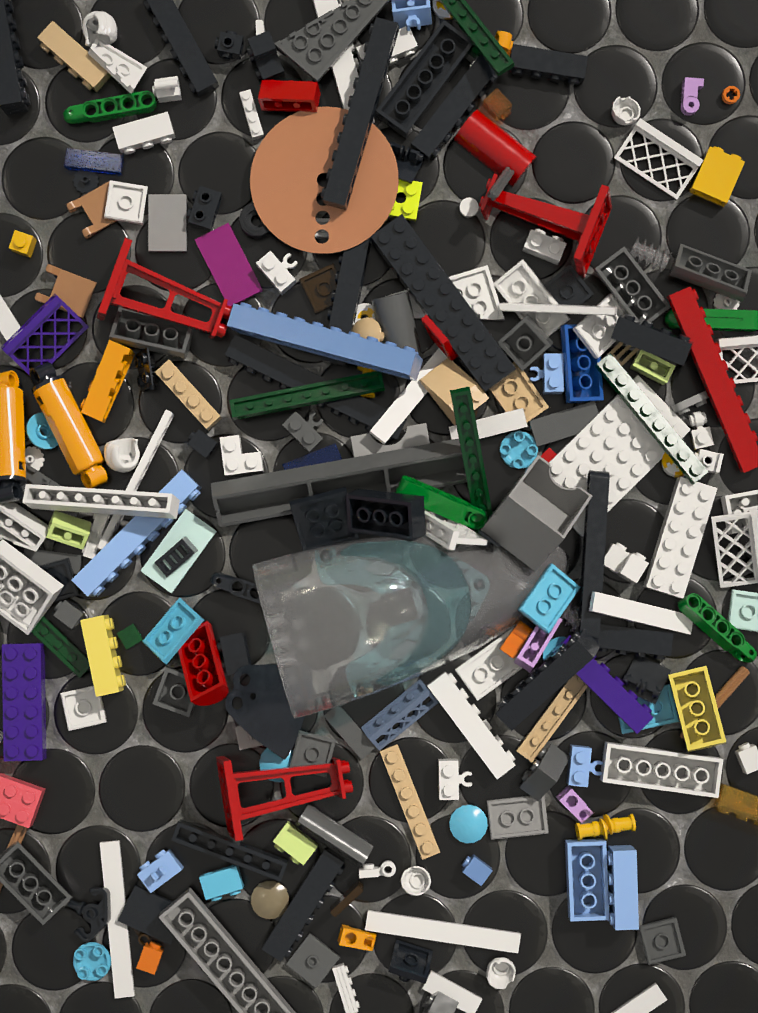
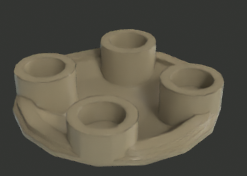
M276 881L259 883L251 895V905L254 912L265 919L280 917L289 905V895L286 887Z

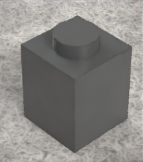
M64 600V602L60 601L54 608L56 612L53 616L69 628L75 629L86 613L69 600Z

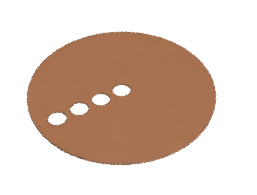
M318 107L317 112L298 111L280 121L268 132L254 156L250 173V190L254 207L264 225L273 235L285 244L298 250L329 254L342 252L358 246L380 229L394 206L399 183L396 158L386 137L373 123L347 210L328 205L321 206L316 201L317 195L323 189L317 183V178L320 174L327 173L329 168L332 169V155L339 145L337 143L338 134L343 132V117L345 113L348 114L349 110L337 107ZM320 211H326L330 216L328 223L324 225L316 221V215ZM325 230L328 232L329 239L326 243L321 244L315 240L317 231Z

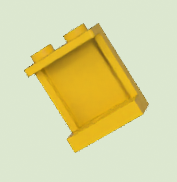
M709 147L689 192L724 207L730 198L745 161L741 160V157L738 155L724 153V150L719 147Z

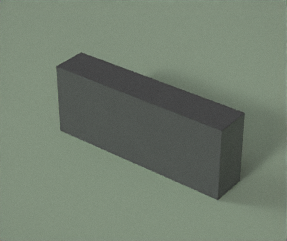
M595 401L531 420L528 424L536 446L539 447L579 434L599 412Z

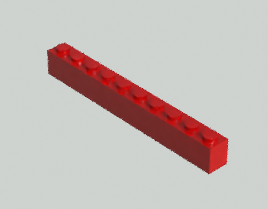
M690 286L668 295L667 299L682 334L690 337V341L693 342L690 350L691 356L740 472L745 473L757 468L758 445L756 441H758V437L755 431L750 429V418L742 410L743 401L740 395H736L734 388H736L735 382L732 377L729 378L726 372L729 370L725 360H721L719 355L721 349L719 344L713 341L712 335L714 333L710 324L707 325L705 322L706 313L703 307H699L697 303L699 297L696 290Z

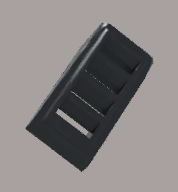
M185 536L154 563L168 577L198 550ZM177 549L184 558H181L175 550ZM170 554L178 562L177 564L169 557ZM164 559L170 564L171 569L163 562Z

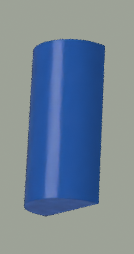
M577 324L560 326L566 403L577 404L603 401L602 374L595 367L601 361V356L595 359L573 331Z

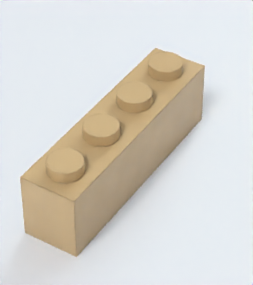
M52 21L37 37L41 43L39 46L46 53L50 51L55 55L53 57L54 60L61 66L65 64L69 68L67 71L73 77H80L83 80L82 84L88 90L93 89L95 92H98L111 77L88 54V51L55 22Z
M167 360L155 371L208 431L222 419L170 360Z

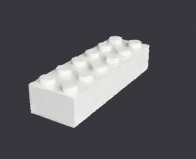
M684 477L676 479L643 587L679 599L684 598L717 488L700 482L692 485Z
M605 742L603 765L601 766L602 775H600L602 782L714 798L719 797L723 766L722 758Z

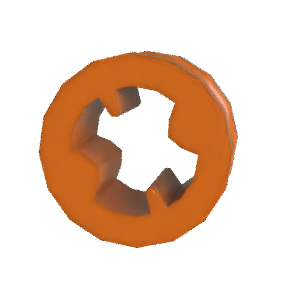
M728 86L722 92V100L726 104H734L740 98L739 89L735 86ZM729 91H733L732 94L735 93V96L732 98V100H730L729 97L727 98L726 94H728Z

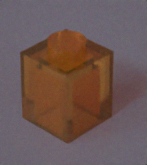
M498 88L483 100L482 106L497 122L501 118L505 120L512 113L510 111L512 108L511 102Z

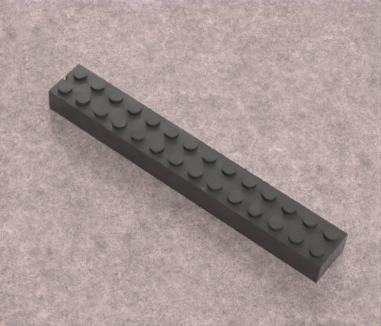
M459 439L215 482L211 483V491L219 527L290 515L292 514L290 501L346 487L347 494L357 489L395 493L402 476H409L435 488L467 483Z

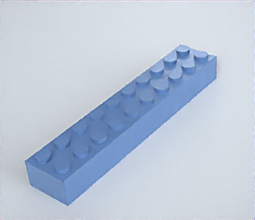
M243 302L240 305L233 304L227 326L239 334L417 381L423 359L414 348L404 346L402 349L397 347V344L389 341L383 344L377 338L367 336V339L360 337V334L351 331L346 334L337 327L331 326L328 329L323 327L324 325L313 321L310 324L305 322V319L299 317L291 319L287 317L288 315L281 312H276L275 315L269 312L270 310L258 307L257 310L252 308V305Z

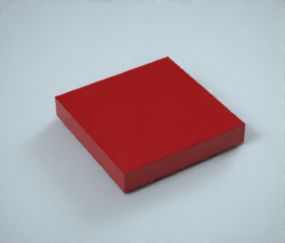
M427 314L422 317L421 321L434 343L450 361L457 358L448 338Z

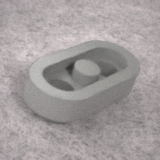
M704 391L671 407L674 413L678 412L679 415L690 411L689 407L692 405L699 407L706 404V399L709 396L707 391Z

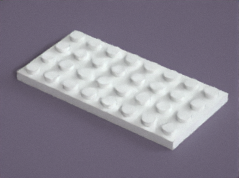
M637 375L633 379L634 382L677 434L683 438L691 429ZM617 394L549 462L551 465L550 473L555 482L562 487L570 489L581 487L587 491L589 470L609 472V511L662 459L665 451ZM585 508L572 526L581 537L584 536Z

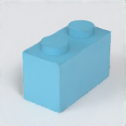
M235 864L201 874L199 877L205 900L211 899V901H216L227 893L230 896L241 893L240 889L244 888L239 866Z

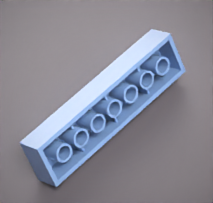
M181 470L159 493L173 494L180 500L178 514L180 515L187 508L185 504L189 500L194 501L201 494L199 492L201 487L185 471ZM135 516L71 581L88 597H98L106 589L104 585L107 582L112 583L119 576L117 572L121 568L126 569L133 562L131 558L134 555L139 556L147 548L145 544L148 541L153 542L160 535L158 531L162 527L167 528L174 520L170 518Z

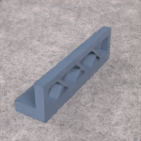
M419 679L364 724L361 729L380 751L438 704L439 701L422 680ZM430 697L432 699L427 704L422 705L426 698ZM415 710V713L411 717H407L410 711ZM400 723L399 727L392 729L393 725ZM381 735H385L382 741L379 743L376 741Z

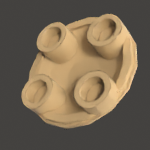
M362 318L353 326L352 332L360 334V337L367 339V336L374 337L379 342L384 340V333L381 332L379 323L373 318Z

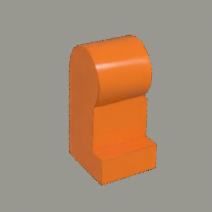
M519 620L499 649L514 659L533 629Z

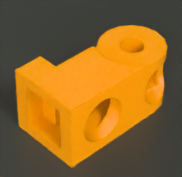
M497 31L495 39L510 57L513 41H511L512 34L505 31Z
M341 924L337 942L341 946L373 951L376 934Z

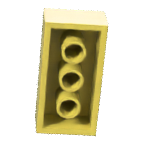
M102 615L80 620L96 697L123 691L124 686H126L125 676L121 675L120 672L122 661L121 657L117 656L116 653L118 642L117 638L113 637L112 634L114 629L113 619L109 618V615Z
M707 666L668 675L688 752L726 744Z

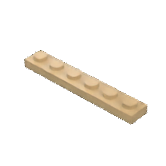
M576 674L564 684L516 751L530 762L534 761L588 686Z
M398 744L380 750L422 860L440 853Z

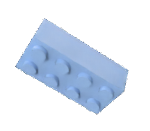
M605 839L565 840L569 920H610Z
M631 845L608 846L607 863L609 870L607 872L610 920L607 921L610 922V925L615 930H639L637 850Z

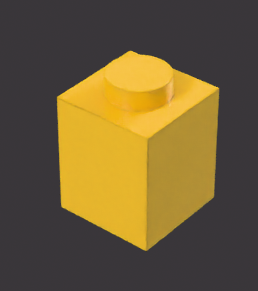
M15 230L9 249L14 253L31 258L37 240L31 235Z

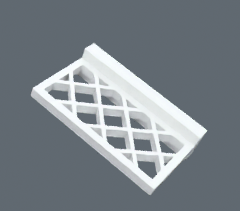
M641 118L614 157V159L676 200L704 161ZM636 131L643 135V144L633 145L632 137ZM647 145H658L660 154L649 156ZM645 146L647 157L636 159L634 148ZM632 149L633 160L625 161L619 156L623 150ZM663 155H673L676 164L665 166ZM661 156L663 167L652 169L650 158ZM647 159L649 170L640 171L636 161ZM688 165L693 170L688 176L681 177L679 166ZM677 167L678 178L667 180L666 169ZM663 170L665 180L655 181L652 172ZM687 178V179L685 180V182L683 183V185H682V180H681V179ZM679 180L680 189L675 194L669 190L668 182Z
M758 335L715 339V342L719 344L721 353H719L721 360H724L722 350H730L735 354L729 363L726 362L727 366L737 373L733 377L735 384L757 382L758 377L756 375L758 374V369L753 367L750 362L756 355L758 356V349H753V347H758ZM744 348H749L754 352L748 361L739 355ZM737 357L745 362L739 371L731 366ZM747 365L755 371L751 378H745L741 374Z
M750 508V512L711 517L720 588L758 583V508ZM747 518V524L743 529L735 524L739 519ZM725 521L729 525L724 531H721L716 527V522ZM732 527L740 531L734 539L726 534ZM743 534L750 539L745 546L737 542ZM723 537L731 541L726 548L719 545V541ZM734 544L741 548V551L736 556L729 552ZM745 551L752 556L747 563L739 559ZM725 554L733 558L728 565L721 562ZM736 561L744 566L738 573L731 569ZM746 569H749L754 573V578H744L741 575ZM728 571L735 575L731 581H723V576Z
M425 510V535L446 549L455 550L456 544L487 545V539L465 525Z

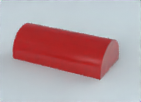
M478 109L466 120L454 138V141L494 173L498 174V176L506 167L514 170V175L508 182L512 187L537 158V156Z
M206 621L195 630L178 650L190 701L199 706L218 703L227 696L229 691L212 625Z

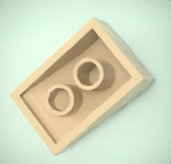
M448 358L419 380L454 426L456 422L450 390L469 386L474 410L489 399L479 384Z

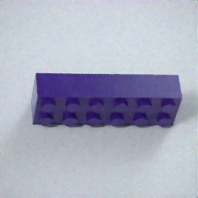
M43 643L2 644L4 761L44 760L47 758L45 645Z

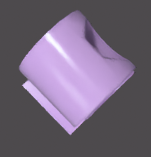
M685 77L682 81L681 112L684 115L692 116L699 109L698 90L703 88L704 79Z
M569 785L556 796L581 823L585 822L593 814L587 807V804Z

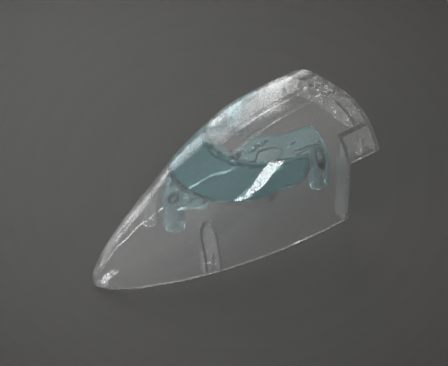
M426 535L415 540L373 536L300 551L252 564L261 607L293 718L296 719L338 707L379 693L435 671L481 648L515 626L519 620L525 618L517 609L550 563L554 564L564 574H568L571 565L570 556L557 546L535 572L501 546L499 548L493 543L488 548L484 545L456 544L455 550H448Z

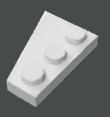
M98 37L88 51V54L131 94L147 69L143 64Z

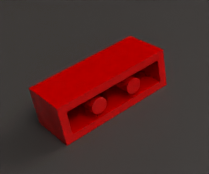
M262 80L258 100L261 110L317 112L321 93L318 82Z

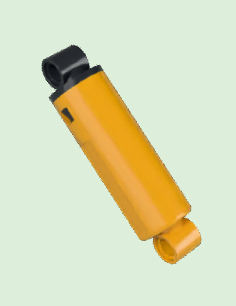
M49 362L31 368L29 374L31 381L35 385L32 388V392L74 475L81 474V481L86 488H94L106 483L108 479L107 473L100 465L104 462V457L63 375L56 376L55 368Z
M13 370L0 373L1 504L20 501L23 497L21 486L26 484L23 390L18 388L19 378Z

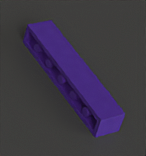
M567 635L552 652L555 653L561 644H566L571 636ZM595 655L576 675L619 718L638 734L654 718L650 714L652 710L645 703L641 705L637 701L638 696L633 691L629 690L627 692L622 687L624 683L617 676L613 678L609 674L610 669L603 662L599 664L595 660L597 657Z

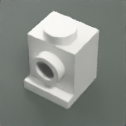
M699 449L697 453H694L710 473L717 474L720 472L724 454ZM706 457L711 459L710 464L705 463Z

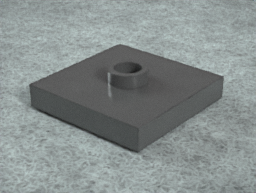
M299 730L289 767L330 763L336 740ZM318 773L314 775L327 778L328 773Z
M676 917L639 925V932L648 965L686 956Z
M309 933L286 962V965L317 988L339 960L340 956L313 934Z

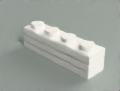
M251 89L239 92L252 139L263 138L264 134Z
M94 513L93 524L91 523V531L86 541L87 544L82 550L83 556L93 559L98 554L99 548L97 546L106 530L110 514Z
M344 963L332 967L345 1012L357 1013L360 1005L355 1000L356 992L351 987L353 983L351 977H348L347 974L349 973L348 967Z

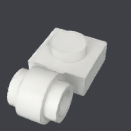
M693 412L692 415H689V422L691 427H696V430L690 431L694 450L714 445L710 426L703 428L704 424L707 423L705 412Z
M389 860L384 861L381 867L374 866L372 863L363 864V867L359 868V878L391 877L395 874L396 866ZM390 866L392 869L391 871H385L384 868Z

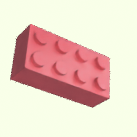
M0 773V818L30 828L34 824L46 789Z

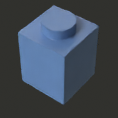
M474 854L471 857L467 856L461 864L463 866L462 872L480 886L483 885L493 871L489 865Z

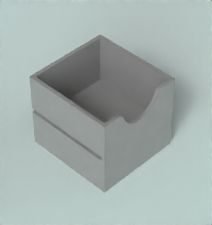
M537 455L509 490L481 529L486 535L535 572L564 540L592 498V495L581 487L570 489L556 483L550 473V463Z

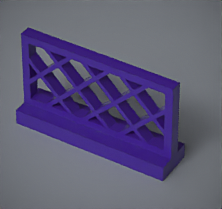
M54 294L1 346V349L30 376L29 362H40V365L43 362L52 364L89 326ZM61 306L67 310V318H56V311ZM45 321H53V332H42V324ZM56 321H67V332H56ZM70 321H78L83 327L78 332H70ZM31 335H40V345H29V337ZM42 335H54V345H43ZM56 335H67V343L65 345H56ZM18 348H26V359H18L13 353ZM29 348H40V359H29ZM43 348H54V356L51 359H43Z

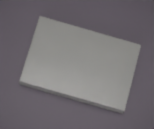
M148 194L149 252H187L186 194Z
M532 796L487 800L491 840L549 833L545 796L539 801Z

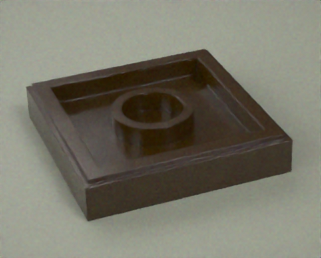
M334 263L299 279L315 314L333 306L334 301H331L332 291L337 288V283L335 282L337 269Z
M359 879L331 905L330 913L334 917H337L363 892V883Z

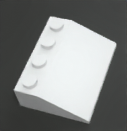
M1 540L0 615L29 635L56 600L64 585L5 540Z

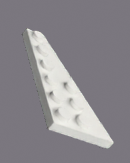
M488 265L449 277L480 320H505L503 312L499 310L500 303ZM404 290V291H401V292H398V293H395V294L404 293V292H408V291H407V290ZM409 294L414 318L421 319L425 314Z

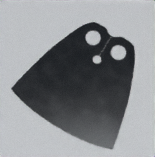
M274 664L242 666L235 671L233 677L234 689L227 696L225 702L226 710L255 740L281 758L286 759L296 742L306 715L312 689L313 670ZM242 674H248L250 677V683L247 686L240 684L239 679ZM251 693H255L256 698L254 700L250 698ZM235 697H240L243 701L242 707L238 710L232 706V700Z

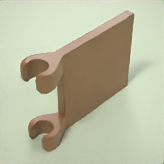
M109 182L67 203V209L70 213L82 207L93 224L82 230L86 239L116 222L115 220L104 219Z
M48 264L46 272L58 277L50 297L36 293L35 300L44 304L56 294L79 317L84 318L97 282ZM63 306L59 308L60 310L67 312V310Z

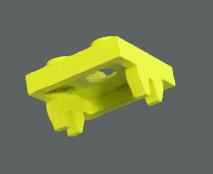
M399 180L397 193H404L406 201L398 203L395 200L389 217L397 218L402 214L406 220L416 221L423 182L413 181L411 184Z

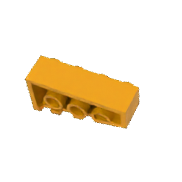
M109 340L101 362L96 369L94 380L89 385L87 398H84L81 403L80 409H82V414L105 423L135 356V353L130 348Z

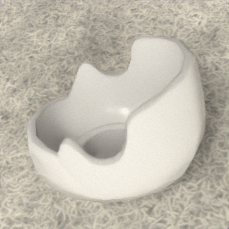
M629 96L626 98L617 97L612 104L611 114L614 121L618 124L631 125L639 119L641 108L638 102Z
M412 866L405 870L400 880L402 888L407 894L412 896L424 894L431 885L430 874L419 866Z
M505 957L493 959L488 964L486 971L488 983L495 989H506V986L514 981L516 974L513 962Z

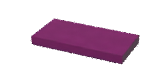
M229 223L195 239L224 299L228 300L227 305L232 307L233 304H238L263 291Z

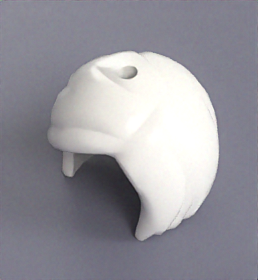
M93 11L85 16L82 30L86 39V46L91 47L97 37L109 45L116 41L117 25L111 15L104 11Z
M123 438L112 440L105 444L104 458L106 464L111 469L125 473L137 466L140 457L138 439Z

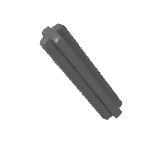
M506 167L487 193V196L492 201L499 197L514 175V170Z

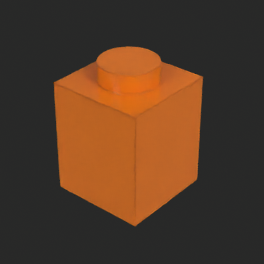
M146 942L136 968L155 975L164 948H161V945L156 942Z

